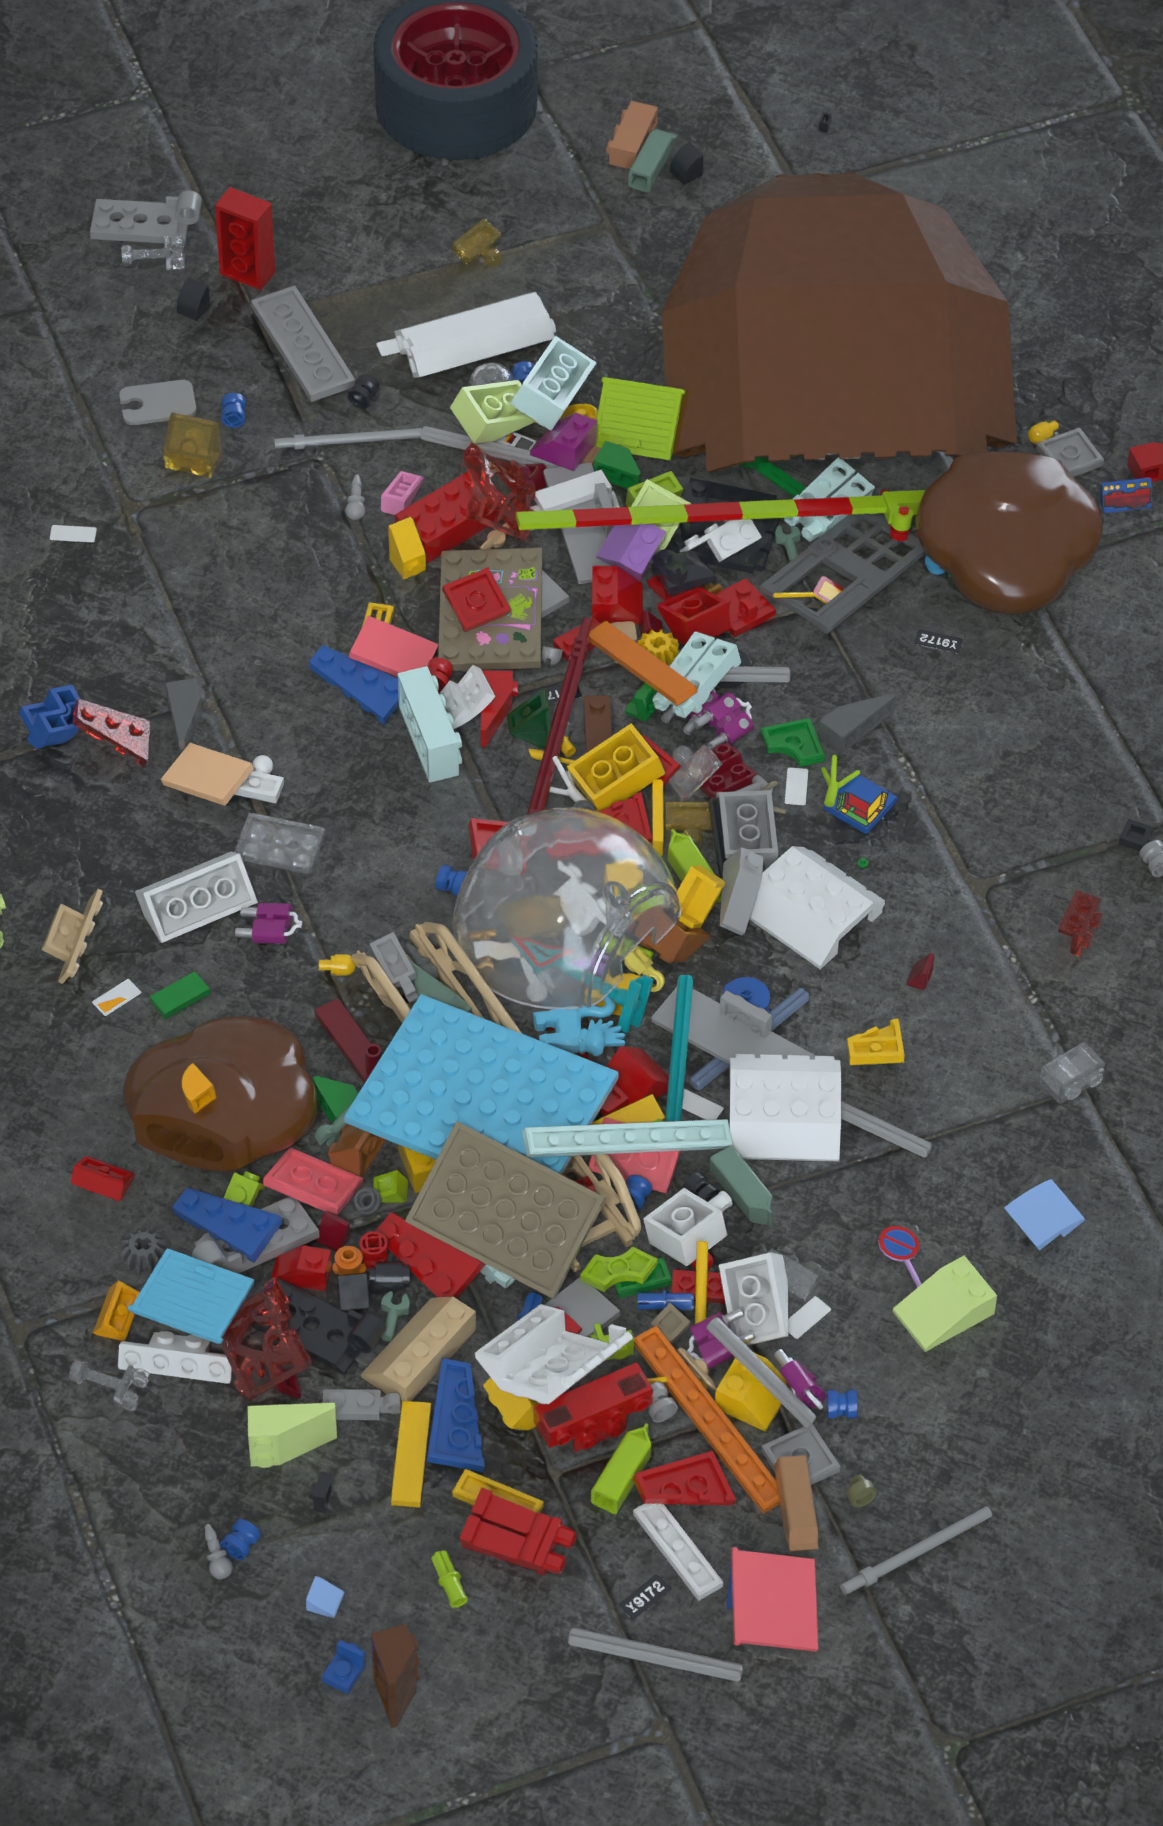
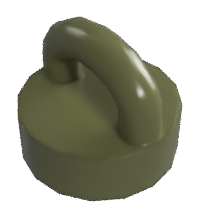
M858 1474L852 1478L846 1496L852 1506L862 1507L873 1501L877 1491L871 1481Z

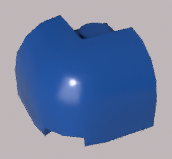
M73 685L52 688L49 690L44 702L22 706L19 711L22 720L30 732L27 740L35 748L62 744L73 739L81 729L86 713L84 704Z

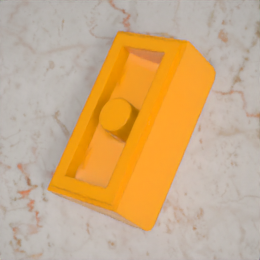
M119 1280L113 1284L108 1290L93 1333L98 1336L125 1341L135 1315L128 1310V1306L133 1305L140 1292Z

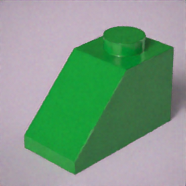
M605 441L593 460L594 472L602 470L609 483L626 489L640 484L641 472L629 449L619 444Z
M320 1076L312 1078L317 1090L318 1103L332 1124L354 1102L359 1093L354 1085Z

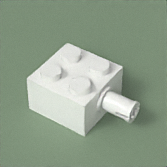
M683 1188L643 1218L649 1243L685 1266H688L696 1260L697 1241L708 1242L709 1250L727 1236L722 1212L733 1205L732 1199L726 1192L720 1191L718 1195L707 1202Z

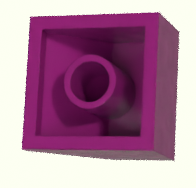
M573 413L559 420L552 431L548 429L530 451V455L575 471L596 444L598 420L578 413Z

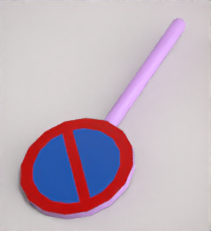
M890 1226L884 1229L878 1240L880 1250L892 1260L904 1261L918 1288L921 1282L910 1262L919 1251L920 1244L918 1238L912 1231L901 1226Z

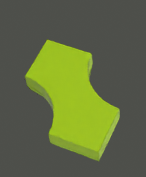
M635 1247L616 1257L594 1255L580 1274V1281L602 1292H605L612 1285L623 1281H634L644 1284L657 1266L658 1259Z

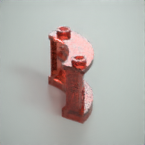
M471 442L464 451V461L462 463V466L466 467L469 471L472 483L471 498L467 505L466 518L513 538L526 541L530 529L519 530L516 512L534 511L530 509L531 499L536 498L535 483L529 478L531 471L527 466L517 461L511 460V463H507L488 455L479 445ZM494 475H499L503 483L511 490V493L504 499L501 498L490 479ZM485 505L488 507L486 516L490 515L495 509L497 510V515L493 522L482 518ZM502 518L510 527L507 528L497 523Z
M275 1277L265 1282L263 1291L242 1303L222 1337L223 1342L221 1345L237 1378V1381L234 1382L240 1395H246L249 1401L291 1376L307 1369L312 1362L294 1328L289 1329L287 1320L291 1318L289 1299ZM253 1321L265 1326L274 1324L263 1338V1351L250 1349L242 1345L245 1332ZM279 1338V1344L273 1345V1340ZM263 1364H266L271 1379L256 1388L251 1380V1372L257 1370V1375L263 1379L265 1376ZM276 1365H294L278 1375Z

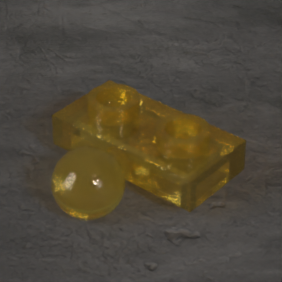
M484 218L455 241L451 246V250L467 265L482 253L485 264L497 266L502 262V254L498 249L489 247L499 239L501 234Z
M665 802V830H685L683 835L691 837L695 845L699 847L703 839L699 830H712L709 802Z

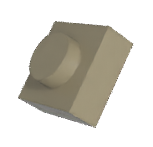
M671 1303L651 1322L652 1326H658L671 1344L692 1324Z

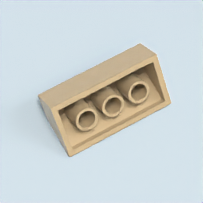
M454 1297L431 1298L363 1371L361 1378L385 1394H400L401 1404L402 1401H412L440 1370L442 1358L450 1359L476 1330V1311Z

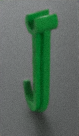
M755 457L754 462L740 464L745 469L753 468L792 497L800 495L806 489L804 485L764 457Z

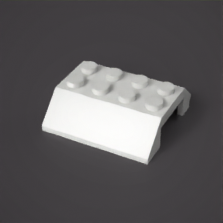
M792 846L762 873V880L749 920L821 969L838 954V943L844 935L867 914L868 920L873 922L882 913L885 900L872 891H867L865 886L852 877L846 876V873L833 864L826 862V859L813 850Z
M736 1054L735 1058H730L729 1128L733 1147L743 1159L839 1161L841 1132L840 1060H834V1056H815V1060H812L810 1056L788 1055L787 1059H782V1055L761 1054L760 1058H755V1054Z
M540 1304L475 1352V1358L500 1390L513 1393V1395L536 1400L538 1403L549 1404L611 1357L633 1337L629 1332H626V1328L613 1324L609 1326V1343L565 1331L564 1311Z

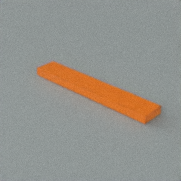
M604 621L590 631L588 637L590 643L676 706L697 693L696 686L609 622Z

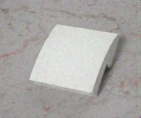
M475 665L471 666L458 684L450 680L440 692L445 698L446 713H451L453 729L465 724L478 715L495 697L481 668Z

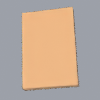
M189 743L161 778L164 786L225 806L254 768L250 762Z

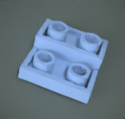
M1052 1179L1030 1189L1004 1207L1006 1212L1039 1251L1060 1234L1065 1237L1085 1221V1218Z

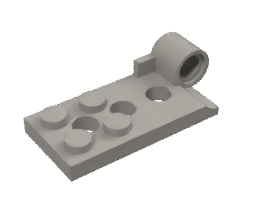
M184 191L179 194V197L166 196V203L96 199L90 239L185 245L188 225L196 223L199 219L202 198L194 191ZM114 219H121L119 222L112 221ZM138 220L146 221L144 223H136ZM161 222H169L166 225L159 224Z
M289 1196L260 1209L280 1215L282 1224L288 1225V1227L285 1229L278 1228L255 1263L249 1261L246 1255L241 1252L225 1251L229 1248L228 1244L220 1239L218 1241L210 1237L209 1233L204 1234L201 1239L195 1242L192 1257L239 1274L319 1238L320 1235L318 1228L300 1202Z

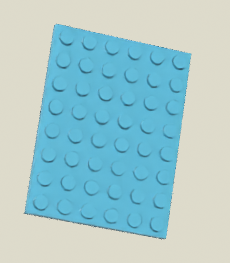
M421 994L345 1114L344 1119L345 1123L436 1160L456 1121L526 1156L522 1130L528 1127L591 1125L618 1080V1071ZM572 1156L528 1158L562 1175Z

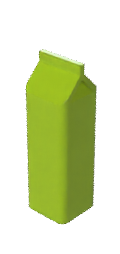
M671 829L667 860L681 882H683L691 866L701 865L715 874L692 838L676 833L674 829ZM722 891L714 904L721 901Z
M647 1423L643 1428L629 1431L623 1437L591 1490V1503L593 1505L617 1514L635 1484L633 1481L634 1474L643 1471L651 1457V1442L648 1436Z

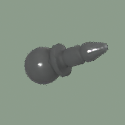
M406 943L405 949L412 962L437 979L439 975L437 967L431 964L428 958H423L414 946Z

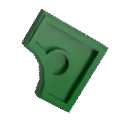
M810 718L760 729V735L768 753L788 755L796 760L800 767L825 762L824 751Z

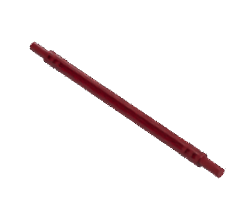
M588 617L583 618L579 635L574 640L522 830L527 858L529 857L534 837L538 835L556 768L553 757H559L588 651L590 643L588 637L593 620Z

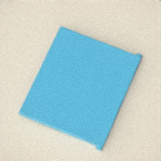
M167 1248L133 1305L128 1306V1310L134 1314L211 1342L222 1344V1337L252 1288L254 1279Z

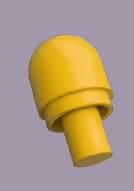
M1056 421L1050 423L1040 422L1029 429L1028 438L1031 443L1037 445V443L1051 438L1053 432L1059 429V425Z
M335 954V956H331L330 960H319L318 968L319 970H330L331 974H335V976H348L355 971L356 965L350 955Z

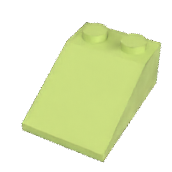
M519 380L461 388L450 409L474 444L495 441L536 422L510 404L522 385Z
M964 1255L940 1268L895 1306L893 1313L924 1352L994 1315L997 1295Z
M335 1403L248 1406V1439L251 1466L268 1468L272 1465H281L337 1438Z

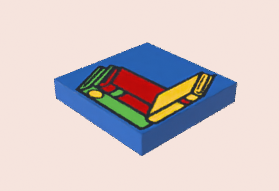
M858 775L838 789L834 806L828 807L824 804V810L867 835L897 802V796Z

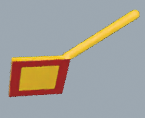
M822 575L813 592L774 593L773 597H816L827 604L844 588Z

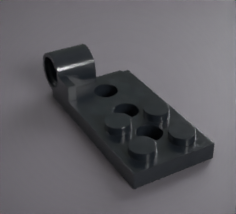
M280 1278L248 1319L249 1326L343 1375L346 1374L361 1352L368 1354L373 1350L387 1330L385 1324L373 1314L364 1313L361 1315L351 1309L348 1313H345ZM285 1310L295 1312V1315L289 1318H284L280 1314ZM310 1322L319 1325L316 1330L312 1331L304 1328ZM332 1335H340L343 1337V1340L338 1343H332L328 1338Z

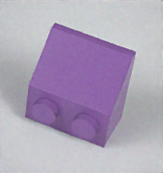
M653 524L615 525L596 558L610 566L620 567L641 581L654 555H656L662 545L666 531Z

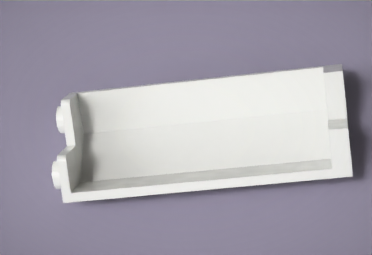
M532 292L394 332L400 354H407L412 375L415 378L554 339L556 328L554 321L549 318V314L543 306L540 297L536 292Z

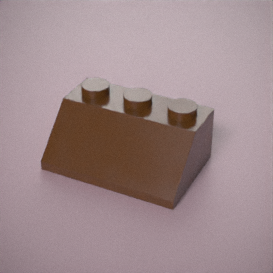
M406 1624L371 1634L373 1679L391 1728L397 1727L416 1694V1681L420 1680L417 1669L419 1659L416 1651H419L415 1634H409Z

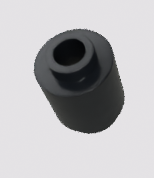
M375 1262V1268H370V1285H375L376 1291L402 1290L403 1287H410L409 1265H402V1262Z

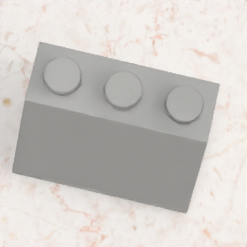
M771 790L719 792L725 858L728 859L740 847H743L763 856L764 872L778 859Z

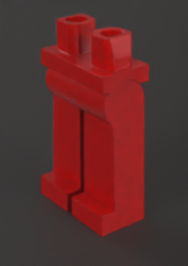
M481 1487L471 1510L472 1515H469L459 1538L462 1547L536 1570V1573L545 1576L546 1571L561 1574L566 1558L554 1552L557 1545L571 1549L577 1537L576 1532L564 1526L560 1518L554 1516L551 1518L545 1514L534 1512L498 1497L492 1491Z

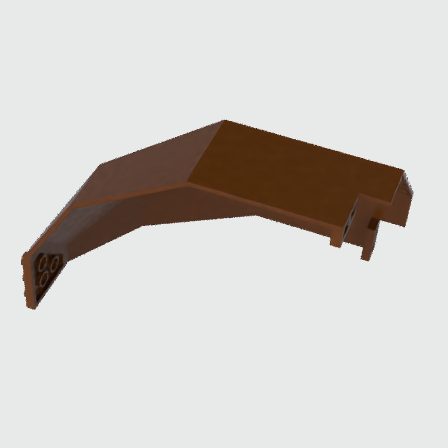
M847 172L844 174H780L775 179L766 181L705 215L662 311L665 387L686 390L681 403L672 452L673 456L685 459L706 452L707 472L711 473L741 463L754 462L755 457H768V461H790V456H804V460H825V455H839V459H861V454L874 453L875 458H896V453L910 452V457H931V452L945 451V456L959 457L968 454L987 453V446L999 449L1017 444L1008 301L944 208L858 176L855 172Z

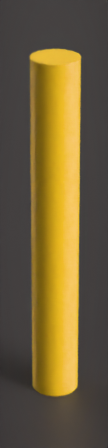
M697 1241L695 1324L706 1319L708 1242Z

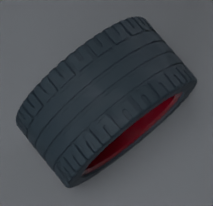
M409 0V2L406 1L391 11L384 18L382 24L379 25L373 46L375 108L379 122L384 130L396 142L399 141L400 145L431 158L433 156L436 159L463 160L467 158L469 160L474 159V157L488 156L509 147L511 143H515L530 128L537 110L538 43L533 26L516 7L513 8V5L508 2L505 3L504 0Z

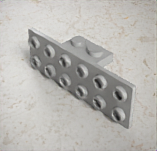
M591 463L579 464L575 471L564 467L545 469L543 475L547 487H551L593 473L594 469ZM605 483L595 484L594 499L561 510L613 508V495L607 491ZM613 526L561 528L578 584L592 583V566H610L596 558Z
M677 987L652 1016L653 1023L673 1033ZM692 989L689 1043L729 1065L730 1058H735L736 1054H755V1058H760V1054L782 1055V1059H787L788 1055L810 1056V1059L815 1060L816 1055L771 1031L772 1015L765 1009L756 1007L747 1002L743 997L734 995L727 990L720 997V1003Z

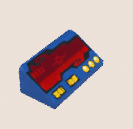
M1151 478L1102 483L1099 500L1103 512L1151 508Z

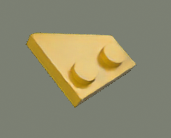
M899 1018L890 1020V1026L880 1030L877 1027H873L863 1034H856L847 1038L850 1065L904 1063V1049Z

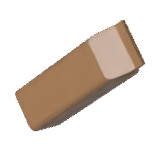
M805 1455L780 1457L777 1459L774 1469L785 1540L789 1546V1552L818 1549V1527L807 1458Z

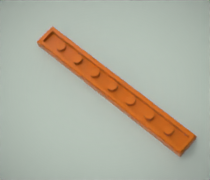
M656 1325L635 1337L634 1346L658 1377H668V1382H663L665 1387L760 1511L764 1514L780 1505L775 1478Z

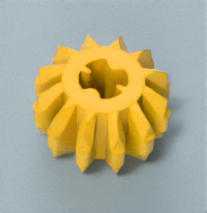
M651 629L649 634L643 633L641 640H638L640 646L668 666L673 663L679 654V643L677 639L673 638L672 632L664 634L661 629L660 632L656 633Z

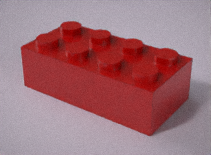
M229 187L215 204L220 275L262 290L276 273L272 203Z
M472 468L395 514V523L409 517L413 519L425 551L427 564L441 556L442 551H449L504 518L505 497Z

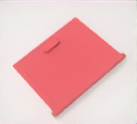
M733 1547L731 1552L734 1644L740 1645V1643L817 1652L815 1559L740 1551L738 1548Z

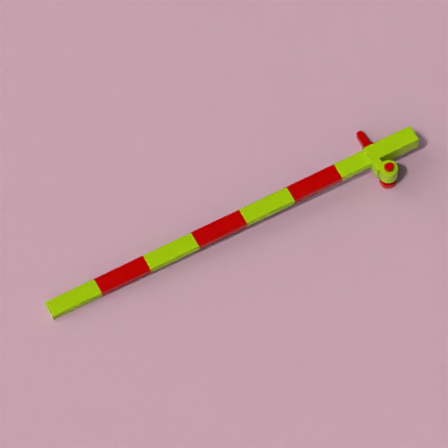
M881 490L880 496L516 512V521L519 530L884 513L890 528V537L896 541H905L909 536L913 515L917 514L920 500L926 490L892 492Z

